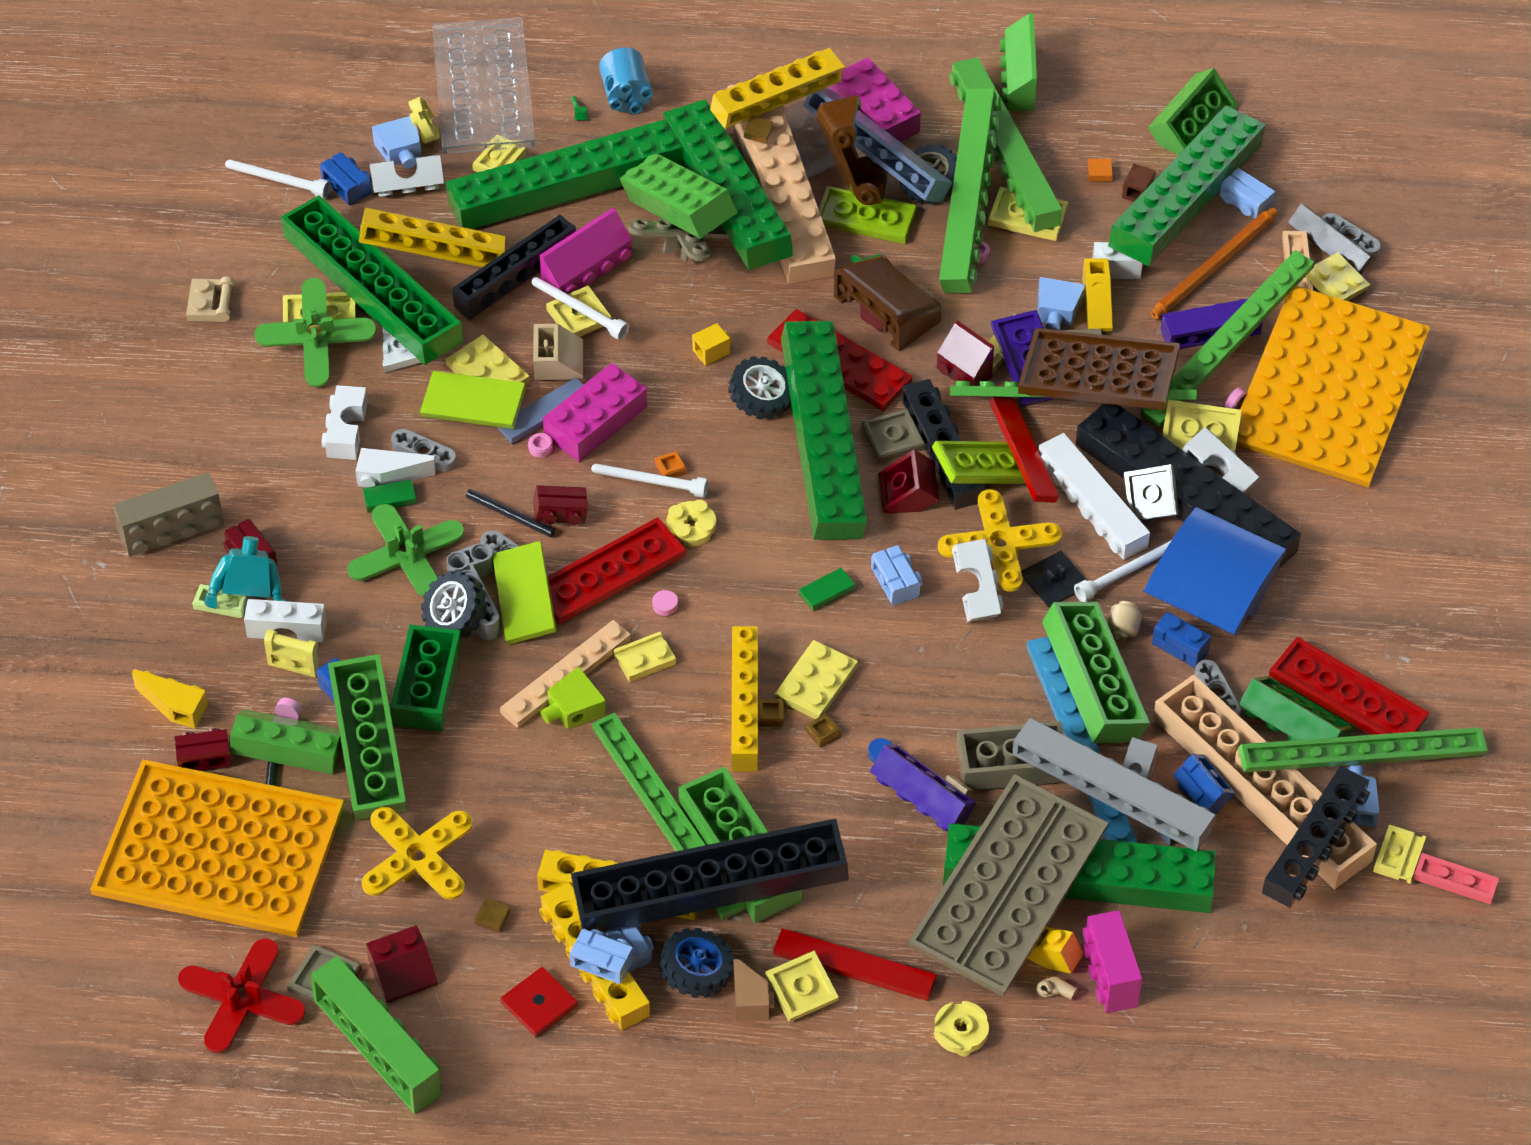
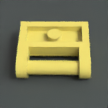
M268 629L264 637L268 665L316 678L317 670L319 669L317 656L318 642L312 640L308 642L277 634V631Z

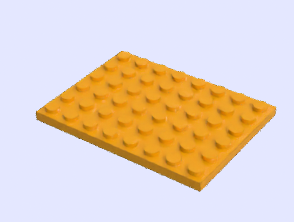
M1296 286L1287 295L1241 406L1240 410L1242 412L1236 446L1369 488L1426 342L1430 326Z
M142 759L90 888L91 895L298 937L343 812L344 800Z

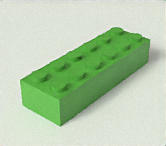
M657 153L648 156L643 163L629 169L624 176L619 178L632 203L662 219L668 220L673 225L698 238H702L738 213L727 189Z
M1053 602L1042 623L1092 743L1131 742L1132 737L1140 739L1150 722L1099 603Z
M380 654L328 663L355 821L371 818L372 813L380 807H389L396 813L408 811Z
M725 766L678 787L679 806L705 845L768 832ZM802 890L745 902V909L753 922L757 923L802 902Z
M338 956L334 957L311 973L315 1003L415 1115L441 1096L440 1084L442 1082L439 1073L441 1068L438 1062L432 1056L427 1057L423 1052L421 1043L415 1037L411 1039L406 1033L404 1024L398 1018L394 1020L389 1014L387 1005L381 999L377 1001L372 995L370 986L364 980L360 982L355 976L356 973L353 967L348 962L344 963Z

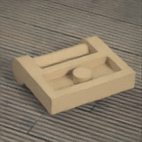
M228 276L221 279H192L186 312L187 321H228L230 317V310L228 309L231 290L234 289L235 280ZM216 291H221L219 308L213 310Z

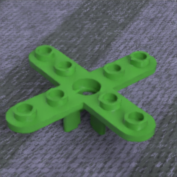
M309 278L302 284L301 288L303 319H295L294 322L264 323L256 328L254 335L256 342L263 347L304 345L305 380L310 386L318 388L324 386L329 380L328 343L371 340L376 334V326L369 318L333 319L332 317H327L325 284L321 279ZM312 325H320L322 331L317 335L316 328H311V334H309L308 328Z
M388 504L378 505L372 511V520L385 540L386 546L352 560L347 567L348 575L355 581H364L401 566L417 594L423 597L425 592H428L430 589V583L437 580L435 572L424 555L459 541L464 535L463 526L458 521L448 520L426 530H423L422 525H418L409 532L393 506ZM405 544L406 552L400 551L399 546Z

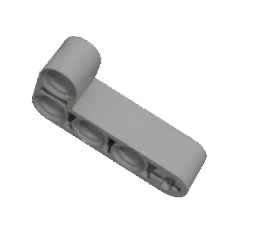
M485 543L461 549L447 557V571L463 572L476 578L482 585L483 583L480 578L489 575L494 569L492 548ZM463 590L461 592L460 598L464 596ZM486 591L487 597L485 601L487 602V609H484V619L478 623L480 626L476 632L484 640H493L500 633L499 614Z

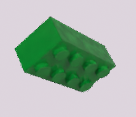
M409 624L390 705L393 726L443 732L462 650L460 630Z

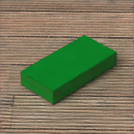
M412 480L362 488L367 513L372 512L376 506L383 504L391 505L394 508L416 504Z
M839 568L800 588L799 595L810 609L815 611L855 590V583L842 568Z

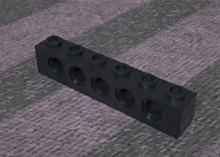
M558 215L452 288L454 307L469 320L539 273L541 271L540 255L576 232V227L563 216Z
M930 379L902 386V403L905 409L909 410L925 442V450L929 458L935 463L936 473L954 509L957 510L978 504V496L982 491L986 490V484L951 483L932 448L935 441H961L956 423H952L950 420L947 405H943L941 402L938 387H934Z
M1340 766L1266 876L1262 894L1289 908L1292 907L1296 900L1301 901L1307 890L1306 884L1309 880L1311 882L1315 880L1320 870L1318 866L1321 862H1327L1333 849L1331 847L1334 842L1338 844L1345 833L1343 828L1346 824L1351 825L1358 812L1356 810L1359 805L1364 806L1370 795V792L1367 791L1369 779Z

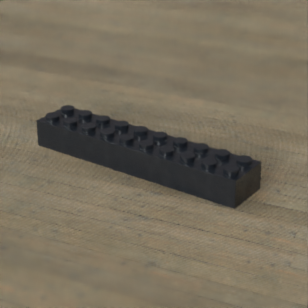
M1102 404L1077 426L1075 445L1124 480V472L1174 465L1179 515L1175 516L1183 522L1197 507L1287 549L1278 569L1298 552L1300 532L1121 406Z
M835 818L571 873V879L581 928L589 931L595 929L603 932L848 881L849 875L848 863Z

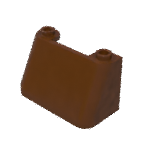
M859 95L825 102L818 107L816 118L840 178L860 203L864 205L882 203L889 172L879 164H875L868 156L859 158L854 146L856 140L854 122L857 111L861 110L862 107Z
M877 256L843 265L834 271V297L841 303L845 301L851 303L853 300H856L883 323V331L885 333L890 331L894 340L891 341V345L897 351L902 350L941 322L940 303L935 298H931L897 270L887 258Z

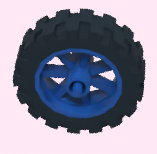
M684 928L680 933L676 931L672 934L671 938L666 940L659 963V969L662 970L661 975L664 980H668V985L671 988H677L679 993L683 995L687 993L691 994V997L694 998L699 996L704 998L711 997L712 993L716 995L721 992L722 987L725 988L733 970L734 959L733 955H731V948L729 945L726 946L724 944L725 941L720 936L717 938L711 931L704 932L701 928H695L694 930ZM707 966H714V967H715V970L712 971V970H711L709 967H707Z

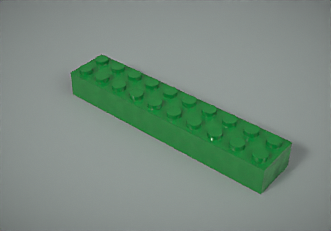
M707 100L696 101L692 104L663 112V118L667 120L682 146L683 164L686 169L728 190L738 213L723 222L721 226L747 269L752 270L792 257L793 250L790 232L728 133L710 110L711 106Z
M1225 106L1115 221L1111 228L1108 247L1150 266L1221 190L1222 182L1229 175L1231 176L1237 168H1241L1262 144L1266 124Z
M664 119L446 181L448 203L460 227L474 229L623 186L619 178L624 176L629 169L643 163L648 156L655 155L656 153L683 167L682 146L667 120Z
M320 195L281 216L284 238L351 297L421 363L427 365L464 343L461 321L377 246L360 243V231Z
M833 321L785 322L781 343L813 540L862 539L867 525V517Z
M949 823L943 885H945L981 828L980 826ZM1100 839L1065 898L1210 913L1214 890L1216 851L1199 849L1196 852L1190 848Z

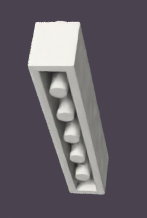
M1064 433L1039 445V454L1048 473L1052 476L1053 482L1064 490L1068 500L1076 504L1082 516L1094 525L1098 535L1106 539L1114 553H1118L1125 560L1148 548L1150 537L1148 529Z

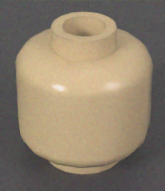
M1120 601L1119 604L1111 607L1107 624L1113 638L1126 641L1127 638L1137 635L1142 621V613L1138 610L1139 608L1136 604Z

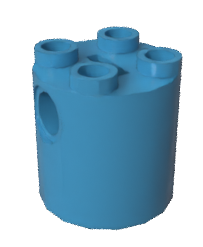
M623 47L610 51L601 59L599 71L610 108L619 112H630L633 115L641 113L643 107L651 101L653 96L643 56L633 48Z

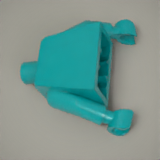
M245 536L242 549L232 548L228 555L221 558L212 574L209 585L210 593L207 592L204 604L207 607L217 608V594L220 590L222 594L269 598L271 596L274 601H285V599H281L283 592L276 563L268 558L265 551H258V538Z

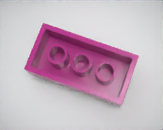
M869 57L845 68L842 81L830 86L842 98L859 95L862 103L861 110L859 111L899 142L920 132L921 112Z
M611 363L543 417L544 433L552 438L556 446L580 462L647 408V388Z

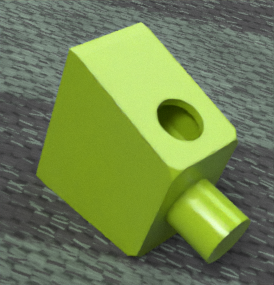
M577 667L548 690L549 706L540 711L543 720L547 724L559 718L566 728L571 729L605 716L606 700L583 671Z

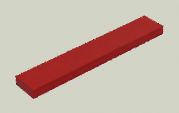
M992 396L989 404L1033 501L1056 503L1059 495L1015 399L1012 397Z
M784 928L781 929L773 949V955L789 960H794L815 951L825 971L928 1001L936 980V974Z

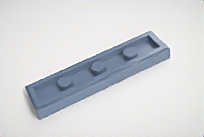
M574 378L521 409L514 429L497 427L498 430L511 444L517 442L542 427L543 417L582 387L583 384L577 378Z

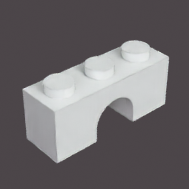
M440 155L416 158V172L409 178H402L396 174L393 161L369 164L373 192H379V196L393 195L392 190L402 189V193L416 192V187L425 186V190L439 189V184L444 183Z
M337 385L335 395L330 396L331 414L326 416V428L328 430L327 433L322 435V447L326 448L327 458L357 459L360 444L358 425H349L347 423L353 421L364 422L367 408L366 387Z
M1206 427L1187 442L1183 448V451L1203 465L1218 468L1223 475L1222 478L1244 494H1247L1253 488L1259 478L1250 466L1242 462L1233 450L1228 449Z
M985 539L956 544L952 548L956 572H971L979 580L978 591L966 594L962 598L967 623L999 616L1003 609V600L1000 594L997 595L995 585H998V577L996 571L991 568L990 560L993 559L990 545H986Z
M248 599L244 617L247 638L264 639L268 629L286 628L295 632L297 639L308 642L312 640L323 643L327 623L324 604Z

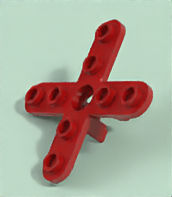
M263 938L257 940L252 945L235 979L228 973L222 971L217 973L195 965L187 966L180 971L178 982L183 990L221 1002L216 1015L204 1035L205 1047L210 1052L222 1053L231 1046L248 1012L286 1025H296L304 1019L305 1007L301 1001L261 988L279 953L278 946L273 940ZM245 987L247 996L239 998L237 988Z

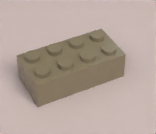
M209 472L113 504L119 536L129 557L224 525L219 493Z
M1061 721L1044 722L1049 728L1064 734ZM1025 724L957 730L956 750L962 783L972 790L1004 788L1008 785L1014 774L1034 785L1060 783L1063 781L1012 755L1014 739Z

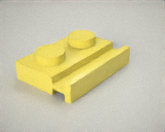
M496 136L473 162V171H485L520 161L526 155V148H519L517 144Z
M661 632L614 649V656L618 659L619 665L629 683L676 665V658L666 640L663 639Z
M1389 825L1373 872L1397 880L1401 878L1411 884L1426 836L1422 835V837L1414 835V832Z

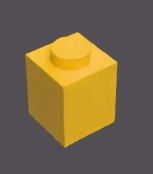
M718 323L692 335L693 351L705 366L730 354L731 337L726 330L723 331Z

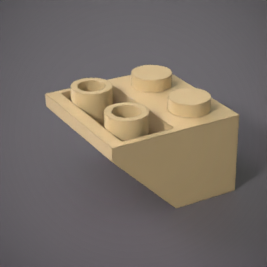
M534 324V380L583 379V339L559 324Z

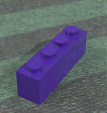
M1248 299L1163 314L1161 323L1163 338L1165 342L1180 343V349L1205 345ZM1263 322L1249 336L1260 335Z
M897 744L884 745L870 770L877 777L876 780L880 784L893 788L897 791L896 795L899 798L912 802L917 806L916 810L925 816H931L937 821V826L945 831H948L949 823L964 825L976 805L974 800Z

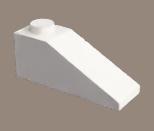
M361 448L356 467L357 486L365 488L405 480L414 481L436 474L435 456L367 448Z

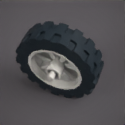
M754 356L750 357L749 360L744 359L740 365L735 367L729 381L728 392L731 393L730 398L732 402L737 404L736 407L740 411L744 410L746 415L750 417L754 415L757 419H763V417L774 419L776 415L777 417L781 416L791 403L786 368L784 365L780 366L778 361L773 359L770 361L767 360V357L762 356L761 358Z
M448 571L446 575H439L435 582L432 581L430 583V589L423 596L425 600L421 604V610H423L422 620L426 622L425 626L460 630L462 640V637L467 638L473 630L476 631L480 626L478 623L484 619V609H487V602L485 601L487 597L486 591L482 589L483 585L481 582L463 572ZM463 590L464 596L460 598L461 592ZM452 616V621L447 623V621Z

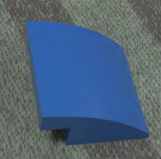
M1195 507L1168 545L1143 591L1237 637L1247 616L1254 618L1287 549Z

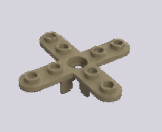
M636 219L631 221L628 230L637 236L665 237L663 253H672L676 247L680 248L682 245L681 258L684 262L688 261V257L701 262L710 259L711 252L703 238L729 239L721 225L702 238L688 233L665 219H659L658 221Z

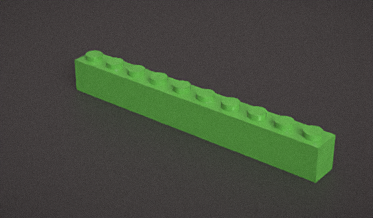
M978 57L952 63V73L949 74L950 83L956 87L958 98L964 104L967 89L994 88L997 97H1000ZM1001 99V111H997L999 126L998 130L994 132L996 147L992 149L993 162L996 161L1001 177H1004L1007 181L1009 192H1014L1017 207L1024 211V219L1027 224L1031 225L1034 232L1061 226L1062 208Z
M994 88L967 89L939 277L944 293H972L973 283L977 282L975 267L980 262L978 246L982 244L983 240L981 225L985 224V212L983 210L984 206L988 204L986 189L991 184L989 168L993 167L992 149L996 147L994 132L998 130L999 126L997 111H1001V99L997 97Z

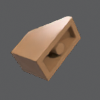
M733 959L736 1021L769 1019V1008H774V992H768V981L741 960Z

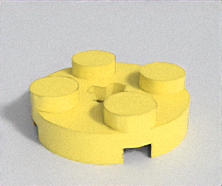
M421 96L409 101L410 109L413 112L410 114L411 121L415 127L419 126L421 130L420 136L424 144L439 139V129L437 124L434 125L432 118L434 115L427 101L421 98Z
M703 500L682 502L669 508L666 527L678 541L683 542L684 546H700L707 543L711 539V535L715 533L716 516ZM688 521H694L695 526L691 527L690 524L685 523H687Z
M962 1001V1004L953 1005L952 1002L946 1004L938 1011L935 1017L934 1037L946 1050L966 1057L980 1049L987 1041L989 1023L986 1013L978 1005L968 1001ZM966 1024L967 1031H958L955 1025L961 1026Z

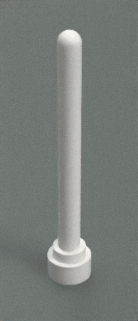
M227 160L225 163L226 167L231 170L310 190L315 197L320 195L323 199H326L330 193L331 183L324 179L309 181L234 160Z
M538 277L532 279L533 286L608 328L610 335L617 340H622L629 331V324L621 319L612 320Z
M594 464L591 468L592 472L596 474L689 490L695 497L705 498L708 491L709 480L707 478L697 477V479L690 481L602 464Z
M1171 541L1094 581L1083 580L1076 584L1074 591L1077 598L1081 602L1093 599L1097 590L1162 557Z

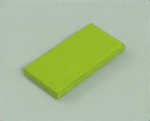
M827 186L818 210L824 227L906 244L917 213V205L883 198L882 203L864 205L856 199L851 191Z
M433 371L420 414L422 417L514 429L527 387L523 382Z
M935 441L932 446L951 483L1026 484L1007 442Z
M541 541L494 553L493 562L507 644L510 645L557 632Z

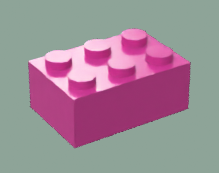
M1120 911L1088 916L1086 928H1083L1084 942H1081V949L1084 953L1083 957L1089 959L1090 965L1088 970L1091 981H1096L1098 987L1096 988L1098 1003L1104 1005L1106 1013L1138 1007L1142 977Z

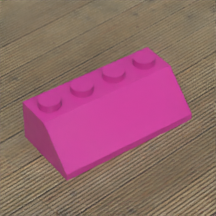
M611 208L540 255L541 279L569 294L592 284L594 280L610 272L612 268L621 262L627 261L632 256V239L617 211Z

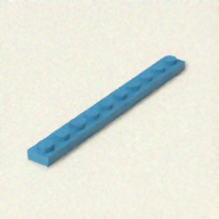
M1048 636L1027 641L1026 648L1056 721L1062 722L1063 733L1077 743L1089 746L1100 754L1097 744L1092 743ZM1087 794L1096 817L1108 822V828L1103 834L1105 840L1137 843L1126 814Z

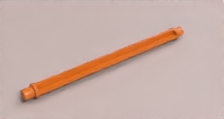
M1270 207L1267 211L1260 213L1155 304V308L1150 311L1151 317L1158 319L1163 314H1167L1273 221V218L1277 216V210Z

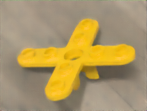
M984 490L978 496V507L984 530L945 535L938 541V551L944 557L953 558L952 548L956 544L985 539L986 545H990L992 549V564L997 573L998 586L1004 591H1016L1021 587L1023 580L1017 558L1019 549L1055 545L1062 538V530L1054 523L1010 527L1002 495L996 490ZM1000 539L1006 541L1005 546L1000 547Z
M380 807L372 813V827L397 852L364 875L362 878V888L366 894L370 896L382 895L400 881L406 882L415 874L414 871H416L442 898L455 900L463 895L465 891L463 879L438 854L471 831L473 826L472 817L467 812H452L420 836L389 807ZM415 851L423 852L422 860L416 861Z

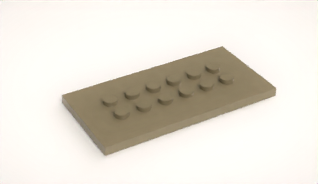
M1014 774L910 938L908 947L1004 997L1107 830L1108 822Z

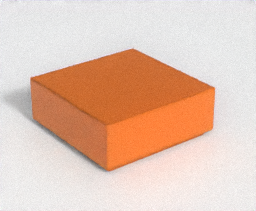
M1088 158V181H1112L1111 159Z
M678 451L654 458V463L662 476L675 478L687 474V468Z

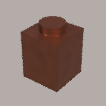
M1133 164L1123 184L1122 198L1134 202L1153 183L1156 170Z

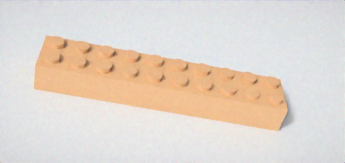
M781 106L756 116L773 121V127L766 144L743 138L749 120L734 125L748 167L791 234L793 256L780 260L787 283L794 284L834 276L836 258L783 107Z
M1192 675L1156 700L1153 719L1191 755L1204 754L1234 790V796L1288 845L1322 793L1297 769L1243 772L1238 747L1241 744L1263 743L1266 741L1195 675ZM1354 822L1351 825H1345L1343 828L1345 833L1338 844L1334 842L1329 859L1326 863L1321 862L1318 866L1320 867L1318 875L1334 890L1373 862L1377 844Z

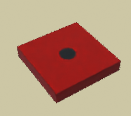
M540 967L500 997L501 1003L535 1038L578 1006L577 1000L543 967Z

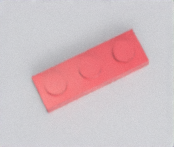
M1421 853L1413 880L1491 905L1499 878Z

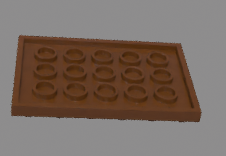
M1035 328L1018 384V394L1165 410L1180 352V343Z

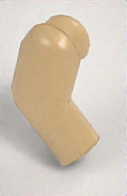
M1058 977L1047 978L1037 984V992L1042 997L1061 994L1073 1000L1078 991L1077 987Z

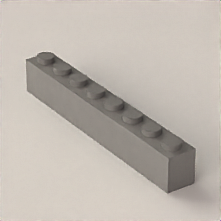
M1030 718L1014 739L1012 755L1196 852L1213 829L1215 814L1211 813L1207 808L1198 806L1188 801L1184 796L1165 789L1161 784L1142 777L1138 772L1119 765L1115 760L1098 754L1089 746L1077 743L1068 735L1056 732L1043 722H1037Z

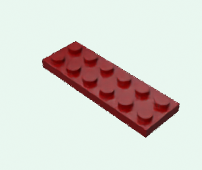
M795 309L767 337V344L783 353L781 337L785 322L817 320ZM835 331L844 389L884 412L902 393V386L912 383L913 376Z
M657 517L548 576L555 620L560 625L685 557L686 549Z
M1298 636L1269 670L1270 677L1370 735L1417 732L1429 716V712Z

